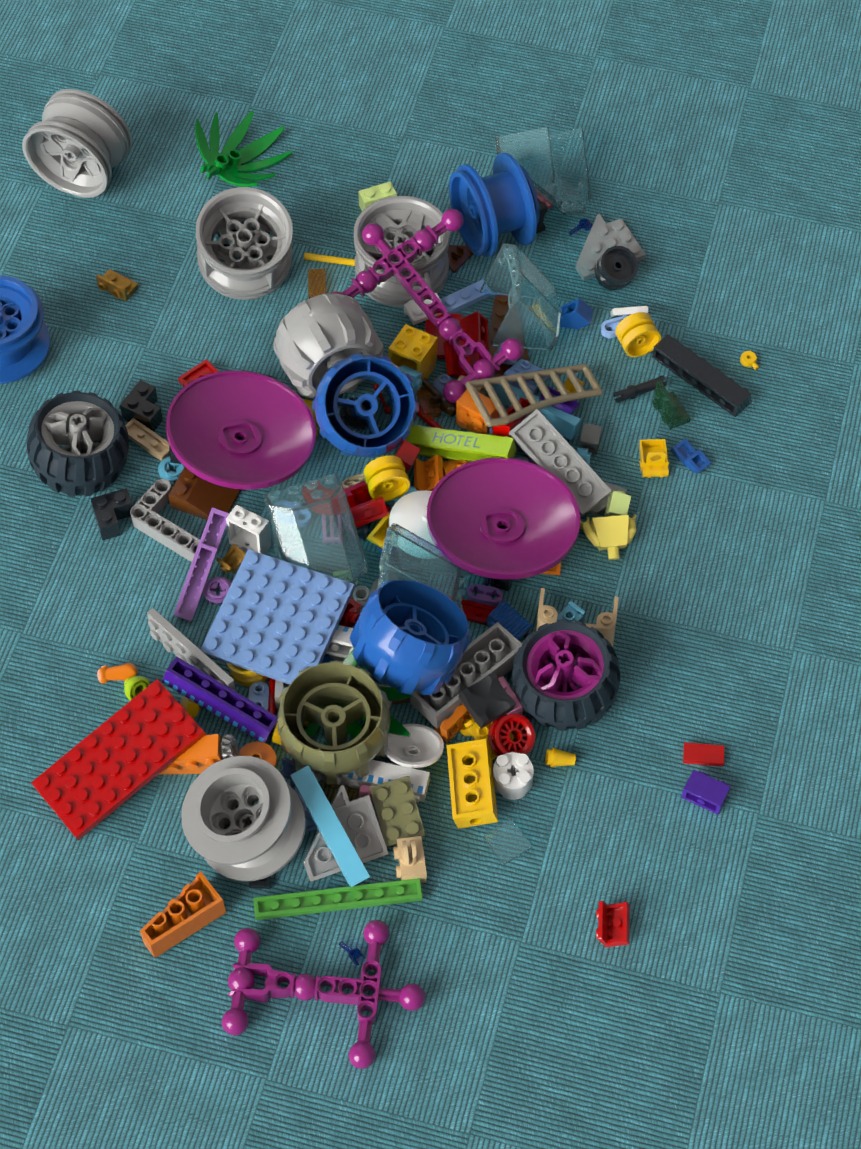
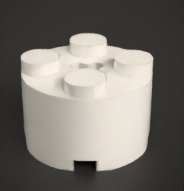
M511 752L497 757L493 766L495 791L503 795L502 797L510 800L520 799L532 788L534 769L526 754Z

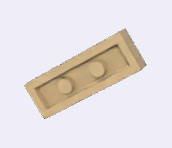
M134 418L125 425L129 439L160 461L170 455L169 442Z

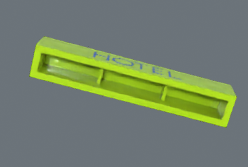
M413 425L411 433L405 439L420 448L418 455L430 457L439 455L445 459L465 460L468 462L486 458L514 459L517 450L514 438L507 436L502 437L491 434L440 429L437 427H423L421 425Z

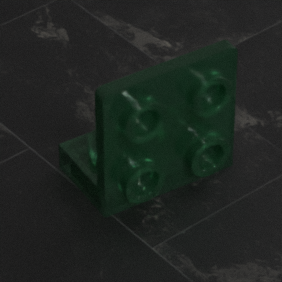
M661 380L657 381L656 389L654 390L653 406L660 412L662 421L665 424L667 423L670 429L689 423L690 416L674 391L668 393Z

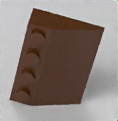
M184 467L169 494L170 506L181 512L208 520L212 508L229 513L242 489L227 488L213 484L198 477Z

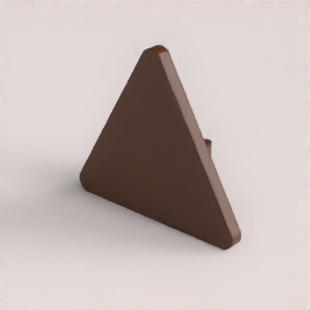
M449 245L447 254L451 271L456 273L473 255L467 246Z

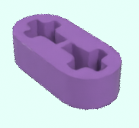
M471 584L467 588V599L471 602L497 607L502 602L503 593L498 588L481 584ZM493 595H496V596H497V597L495 598V600H492V599H491V597H493Z

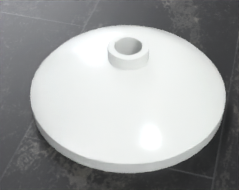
M404 724L403 726L411 734L410 737L388 733L386 756L400 766L407 768L426 767L438 761L443 754V739L430 727L420 724Z

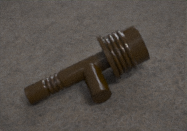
M426 378L422 379V385L433 395L429 399L430 404L433 405L440 402V410H443L450 417L455 416L456 403L446 400L444 395Z

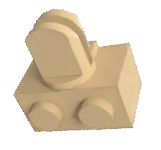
M421 836L397 839V847H393L394 859L399 861V866H396L397 878H401V880L420 878V883H426L427 873Z

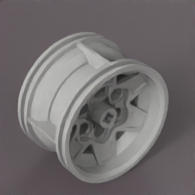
M250 187L225 190L212 197L204 205L196 222L197 261L199 270L210 287L229 298L252 300L272 293L285 281L292 263L293 227L290 215L284 205L271 194ZM238 220L246 221L244 222V224H241V222H239ZM266 228H268L272 232L274 237H270L269 234L265 232ZM219 232L221 235L219 240L213 241L214 236ZM264 241V242H266V243H265V244H260V243H258V242ZM234 257H240L241 259L235 260V259H233V258H234Z
M410 196L388 197L369 205L359 215L354 226V246L357 252L355 257V276L361 271L368 270L369 267L372 268L373 264L384 256L376 246L368 245L363 240L362 231L367 224L377 223L382 226L385 231L384 240L392 249H395L404 241L410 240L417 231L426 229L427 225L432 229L439 224L443 213L431 203ZM448 230L438 237L437 245L434 244L430 251L422 252L421 256L418 255L410 263L433 293L437 292V294L444 288L449 275L447 251L450 242V231ZM407 249L405 252L412 253L414 250ZM393 259V260H391V262H392V263H398L399 260H398V259ZM379 269L376 272L382 274L385 271L383 269ZM407 272L402 274L403 277H408L411 275ZM394 275L385 282H380V285H377L373 292L365 293L379 303L394 307H404V304L413 300ZM414 286L413 289L418 291L421 287Z

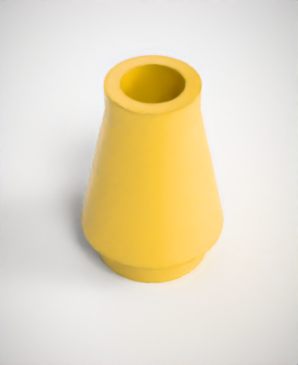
M554 747L546 750V765H550V767L575 765L576 754Z

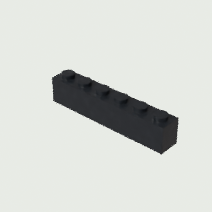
M667 334L654 346L653 359L732 416L736 417L749 405L751 393L747 389L742 388L733 379L728 378L719 369L714 368L705 359L700 358L691 349L679 343L677 339Z

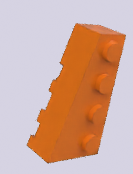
M219 734L205 735L158 775L201 774L209 766L223 760L220 750L222 738Z
M201 871L196 875V879L191 884L188 883L175 899L172 898L167 903L168 906L162 912H158L140 930L143 942L154 958L226 913L223 899Z

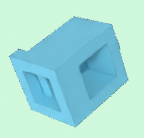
M570 601L557 615V620L565 619L571 622H575V620L584 622L585 611Z

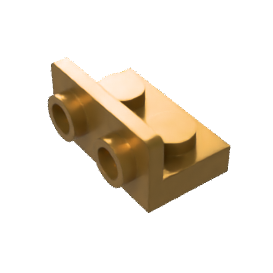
M111 269L103 276L100 274L96 276L97 286L100 290L106 291L117 299L127 301L139 288L138 283Z

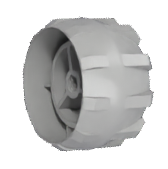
M325 293L304 300L293 308L280 321L273 343L274 351L291 383L296 386L301 396L313 399L316 396L318 385L323 376L339 361L359 353L361 355L381 357L384 352V345L374 330L370 317L362 310L358 301L347 295ZM364 379L348 382L343 386L339 394L347 391L352 393L358 389V385Z

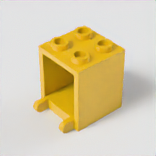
M405 324L388 348V357L398 367L405 365L423 373L421 379H427L436 367L438 337Z

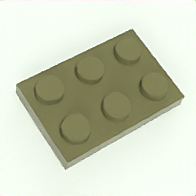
M409 776L369 787L386 847L397 844V839L426 836Z

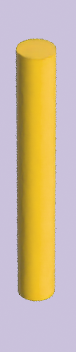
M304 253V260L355 266V259Z

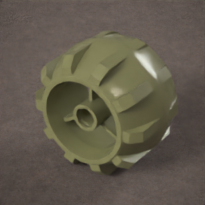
M331 661L330 663L306 667L299 671V675L288 687L282 690L279 697L280 707L277 717L278 732L283 752L289 753L293 757L296 771L309 765L313 772L326 775L327 784H337L338 776L355 772L360 778L369 774V762L376 756H385L388 749V733L391 723L386 692L381 691L378 684L372 679V674L366 669H359L352 665L344 664L342 661ZM364 717L366 722L361 733L352 741L343 744L348 738L347 726ZM306 721L322 727L325 742L331 746L322 745L312 740L303 729Z

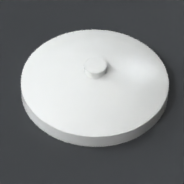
M424 490L409 493L394 504L389 517V530L396 544L406 552L419 557H439L443 554L432 541L426 519L427 505L432 491Z

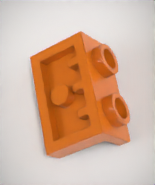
M464 704L459 705L449 718L443 720L438 729L434 727L433 730L448 743L464 727V722L472 716Z

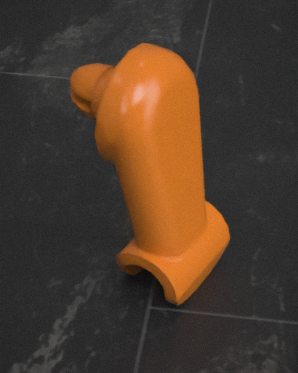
M132 663L113 667L105 665L99 668L97 677L100 683H107L109 680L125 681L127 678L137 676L138 670Z

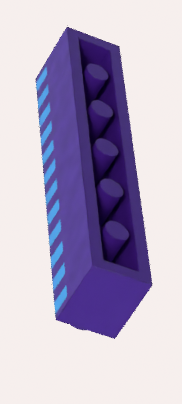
M176 656L166 669L162 680L163 684L258 741L265 743L278 722L277 716Z

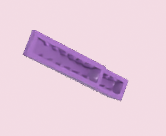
M215 508L211 509L174 616L192 622L227 526L226 518L230 513Z

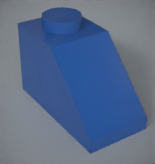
M578 298L554 309L550 324L580 329L591 324L593 309Z

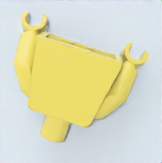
M634 514L633 518H630L629 515L592 518L591 524L589 517H586V522L580 520V529L584 531L586 537L599 551H608V560L620 559L619 549H624L627 544L631 543L636 533L635 520L637 515Z

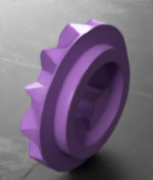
M224 577L209 579L203 590L204 598L209 603L213 602L216 605L222 603L232 584L231 581ZM218 586H220V589L222 591L220 592L219 596H217L215 592L217 591Z

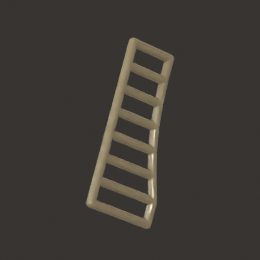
M587 364L467 381L465 384L488 427L509 424L534 412L536 409L539 410L551 405L603 394L600 385ZM583 371L593 389L585 391L575 372ZM567 374L577 392L569 394L558 375ZM550 376L561 396L552 397L541 377ZM534 379L546 400L537 402L525 380ZM508 382H518L530 406L522 408ZM492 385H502L516 411L515 413L508 416ZM475 387H485L501 418H491Z

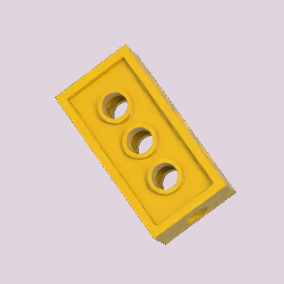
M487 739L447 745L452 817L456 826L460 829L498 822L492 752Z

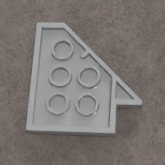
M341 785L331 803V807L362 863L387 855L388 851L369 795L349 801L345 787ZM318 830L303 861L310 882L341 871L331 850L327 847Z

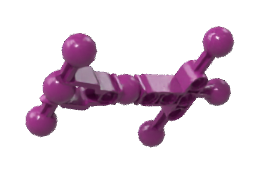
M371 920L364 927L363 937L369 946L367 961L362 966L361 979L323 976L321 978L317 976L315 978L308 973L300 974L296 977L295 973L290 975L287 972L272 970L269 964L251 963V956L258 950L261 937L255 929L247 927L239 930L234 938V945L239 951L238 963L232 964L234 970L228 977V986L232 990L228 993V996L232 997L231 1009L224 1013L221 1023L224 1031L230 1035L236 1036L245 1032L249 1024V1018L243 1011L245 999L266 1003L270 998H287L289 996L294 998L295 995L303 1001L311 1000L315 997V1001L320 999L329 1003L357 1005L359 1021L357 1042L351 1046L348 1058L354 1067L366 1069L374 1063L376 1058V1051L370 1044L372 1025L377 1019L379 1001L399 1002L404 1009L415 1011L424 1005L426 995L424 990L414 983L407 984L401 990L380 988L381 966L379 961L381 946L387 942L390 936L388 926L381 920ZM370 970H374L377 972L373 976L367 974V972ZM254 975L267 977L265 989H252L255 983ZM282 982L289 984L285 988L279 987V984ZM325 986H329L332 988L328 992H324L321 990ZM346 988H350L353 990V992L350 994H345L343 990ZM368 990L375 992L372 996L364 994ZM371 1011L372 1014L366 1017L362 1015V1012Z

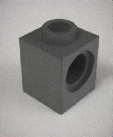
M584 424L579 447L587 448L588 452L597 455L602 427L594 424Z

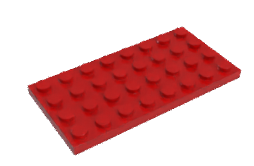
M156 679L34 779L31 784L77 840H80L206 734L162 683Z

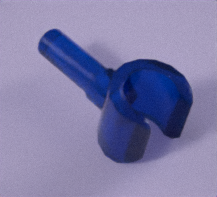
M582 218L579 225L568 233L571 236L582 228L588 231L593 225L586 218Z
M343 941L339 943V946L347 951L355 965H359L356 961L357 958L362 957L365 959V956L358 948L352 949Z

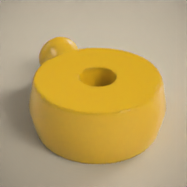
M745 351L741 354L740 362L743 366L753 367L754 370L759 369V365L756 364L757 356L754 352Z

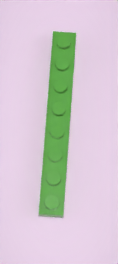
M420 878L255 897L253 898L255 920L422 901Z

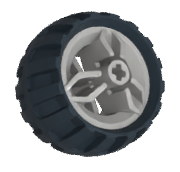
M72 391L71 393H60L51 400H46L34 414L27 434V454L38 478L45 485L50 486L53 491L61 492L71 497L76 495L91 496L95 492H102L107 489L110 483H114L121 474L129 452L128 431L121 414L107 399H102L92 392Z

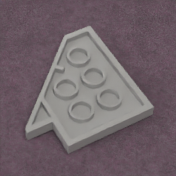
M597 214L576 263V271L583 281L595 277L594 268L596 262L610 247H626L634 253L637 261L645 259V252L622 218L606 224L601 215Z

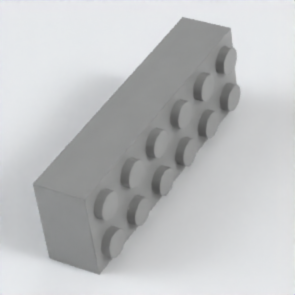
M497 622L468 645L462 660L456 667L449 682L442 684L439 692L423 695L420 691H413V696L410 697L411 705L438 729L443 720L449 718L454 713L457 706L463 705L458 697L461 690L477 683L492 672L500 678L513 669L516 653L522 646V643Z

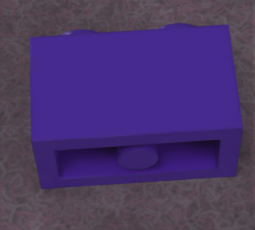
M693 769L683 789L681 798L719 815L731 786L722 780L709 777L702 771Z

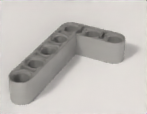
M159 479L131 508L132 524L141 532L192 562L200 539L159 515L160 511L170 502L169 494L171 492L170 482L166 479Z

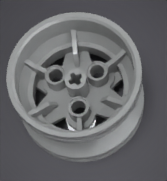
M63 89L51 96L44 107L42 121L35 123L24 136L22 148L29 165L48 184L60 191L78 197L91 198L100 195L109 184L112 177L111 168L122 162L132 146V136L124 119L105 101L84 91Z

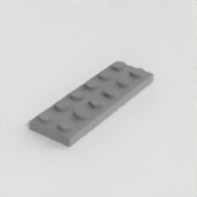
M538 409L509 432V435L514 438V441L536 465L550 471L568 486L577 501L582 516L587 514L611 493L612 490Z
M154 608L147 612L148 625L150 626L149 633L154 640H159L163 643L164 648L168 652H173L180 659L235 691V683L232 677Z

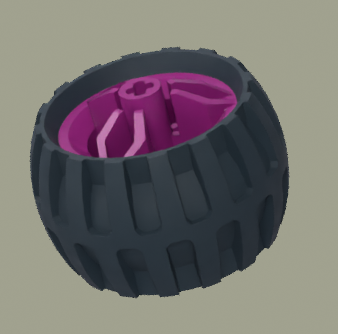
M565 619L557 620V622L551 624L546 623L540 626L535 633H530L516 653L512 671L514 691L523 709L529 716L536 718L537 722L543 726H552L560 731L574 728L576 730L583 729L587 724L591 722L596 723L600 720L604 712L608 711L613 705L620 687L621 678L616 652L611 643L604 638L603 634L594 627L589 628L583 622L576 620L571 622Z

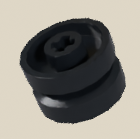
M623 246L610 247L596 262L594 268L595 277L604 288L620 290L636 275L638 261L634 253Z

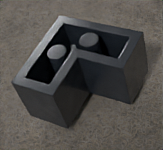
M140 380L120 404L122 418L127 421L134 418L154 432L163 421L161 407L155 405L158 401L156 387Z
M127 488L90 498L102 541L121 536L117 520L131 517L132 502Z

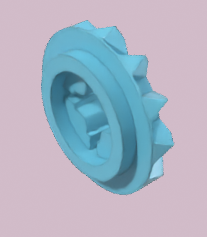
M167 457L158 466L160 478L174 483L178 480L185 466L183 464L170 463V457ZM170 467L176 469L177 473L170 471Z

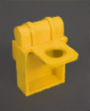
M666 439L640 440L639 465L642 477H668L669 462Z

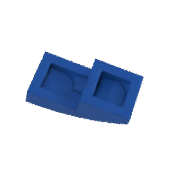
M686 438L670 450L679 461L696 474L711 464L700 449L696 451Z

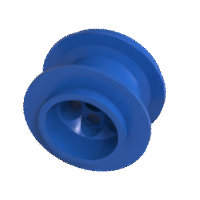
M503 152L495 157L493 174L481 178L477 171L469 164L460 165L457 171L452 173L449 180L451 208L460 211L464 217V223L459 229V233L473 254L484 257L493 256L497 251L498 236L511 232L515 240L522 245H529L534 241L540 217L537 193L528 172L510 154Z
M0 275V384L25 378L41 366L49 352L50 335L44 323V308L38 294L24 282L10 276Z

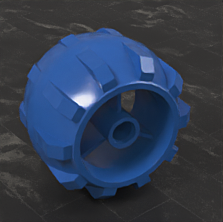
M359 353L336 363L321 379L315 399L312 402V410L316 414L320 427L318 433L321 438H327L333 446L341 450L340 454L347 457L353 455L374 458L394 450L411 433L416 414L419 412V402L416 401L411 376L409 373L405 374L396 364L391 362V358L384 355L379 357L361 355ZM366 379L380 385L372 395H361L355 401L338 398L343 386L353 380ZM384 389L390 398L392 413L387 426L383 431L379 432L373 414L378 409L376 396ZM362 402L367 403L369 407L368 411L362 409ZM337 406L351 408V414L354 418L366 421L371 435H362L350 430L342 422Z
M394 579L383 583L378 590L370 594L349 639L353 648H355L352 655L360 667H365L372 674V679L380 685L384 683L396 688L398 693L411 695L413 691H420L423 695H430L439 692L442 684L449 682L456 667L463 658L470 643L471 635L465 613L446 594L418 581Z

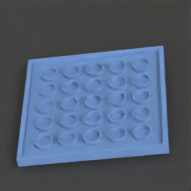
M248 549L200 650L208 657L291 684L299 675V671L306 667L321 664L354 592L355 585Z

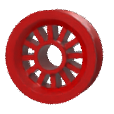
M520 714L503 715L491 724L488 740L491 749L498 756L511 752L527 755L533 748L535 732L532 724L526 717ZM510 732L513 734V741L510 739Z

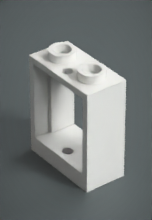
M236 505L226 518L229 544H235L245 552L249 549L265 555L271 547L269 520Z

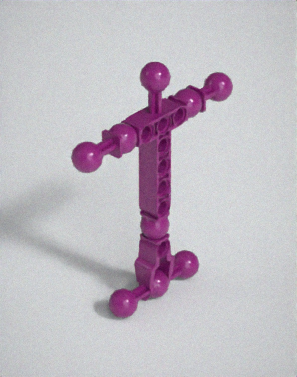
M457 209L446 210L439 224L432 229L427 225L426 229L417 231L410 240L404 241L395 249H392L384 240L385 231L382 226L377 223L367 224L362 231L363 240L368 245L376 246L384 256L376 261L372 268L369 267L368 270L359 272L355 279L352 278V286L343 292L334 291L332 294L347 295L352 298L360 294L363 298L365 296L364 293L373 292L377 285H380V282H385L394 275L430 321L437 326L441 337L449 340L450 345L453 344V348L459 356V365L467 373V376L460 381L451 380L446 383L443 388V395L446 400L457 403V400L467 389L465 386L467 381L492 378L495 370H500L499 365L506 360L515 361L523 355L524 346L522 342L517 338H509L502 343L501 351L491 358L481 342L475 343L464 333L459 321L451 318L450 313L447 314L446 307L410 264L418 255L421 256L422 252L430 251L434 244L437 245L440 235L447 230L455 232L463 226L464 217ZM407 249L414 250L412 253L405 252ZM398 259L399 262L392 263L391 260ZM379 269H383L385 272L379 274L376 271ZM405 272L411 274V275L408 276V277H403V276H402V274L405 273ZM420 286L421 289L416 291L413 287ZM429 299L432 303L425 304L424 301ZM437 313H442L444 316L441 318H437L434 315ZM463 340L466 344L458 345L457 342ZM478 352L483 359L477 360L473 367H471L466 361V357Z

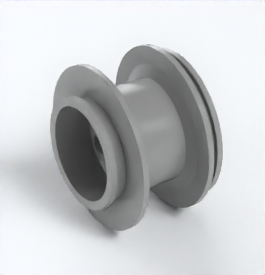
M252 756L230 757L209 766L194 780L182 806V827L189 844L198 854L205 858L207 863L216 872L236 881H256L277 873L296 855L305 835L306 814L300 797L287 784L282 774L273 765ZM258 800V803L252 806L253 802ZM238 805L237 809L232 810L234 806ZM227 824H230L227 829H224Z

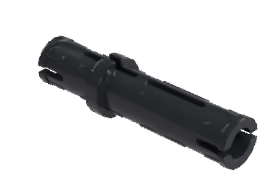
M662 375L635 386L629 385L626 389L613 392V397L621 395V397L614 400L616 403H619L629 398L635 399L638 395L666 387V381L659 383L666 379Z

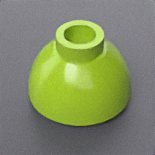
M143 676L127 678L124 682L126 697L131 701L150 685L149 680Z

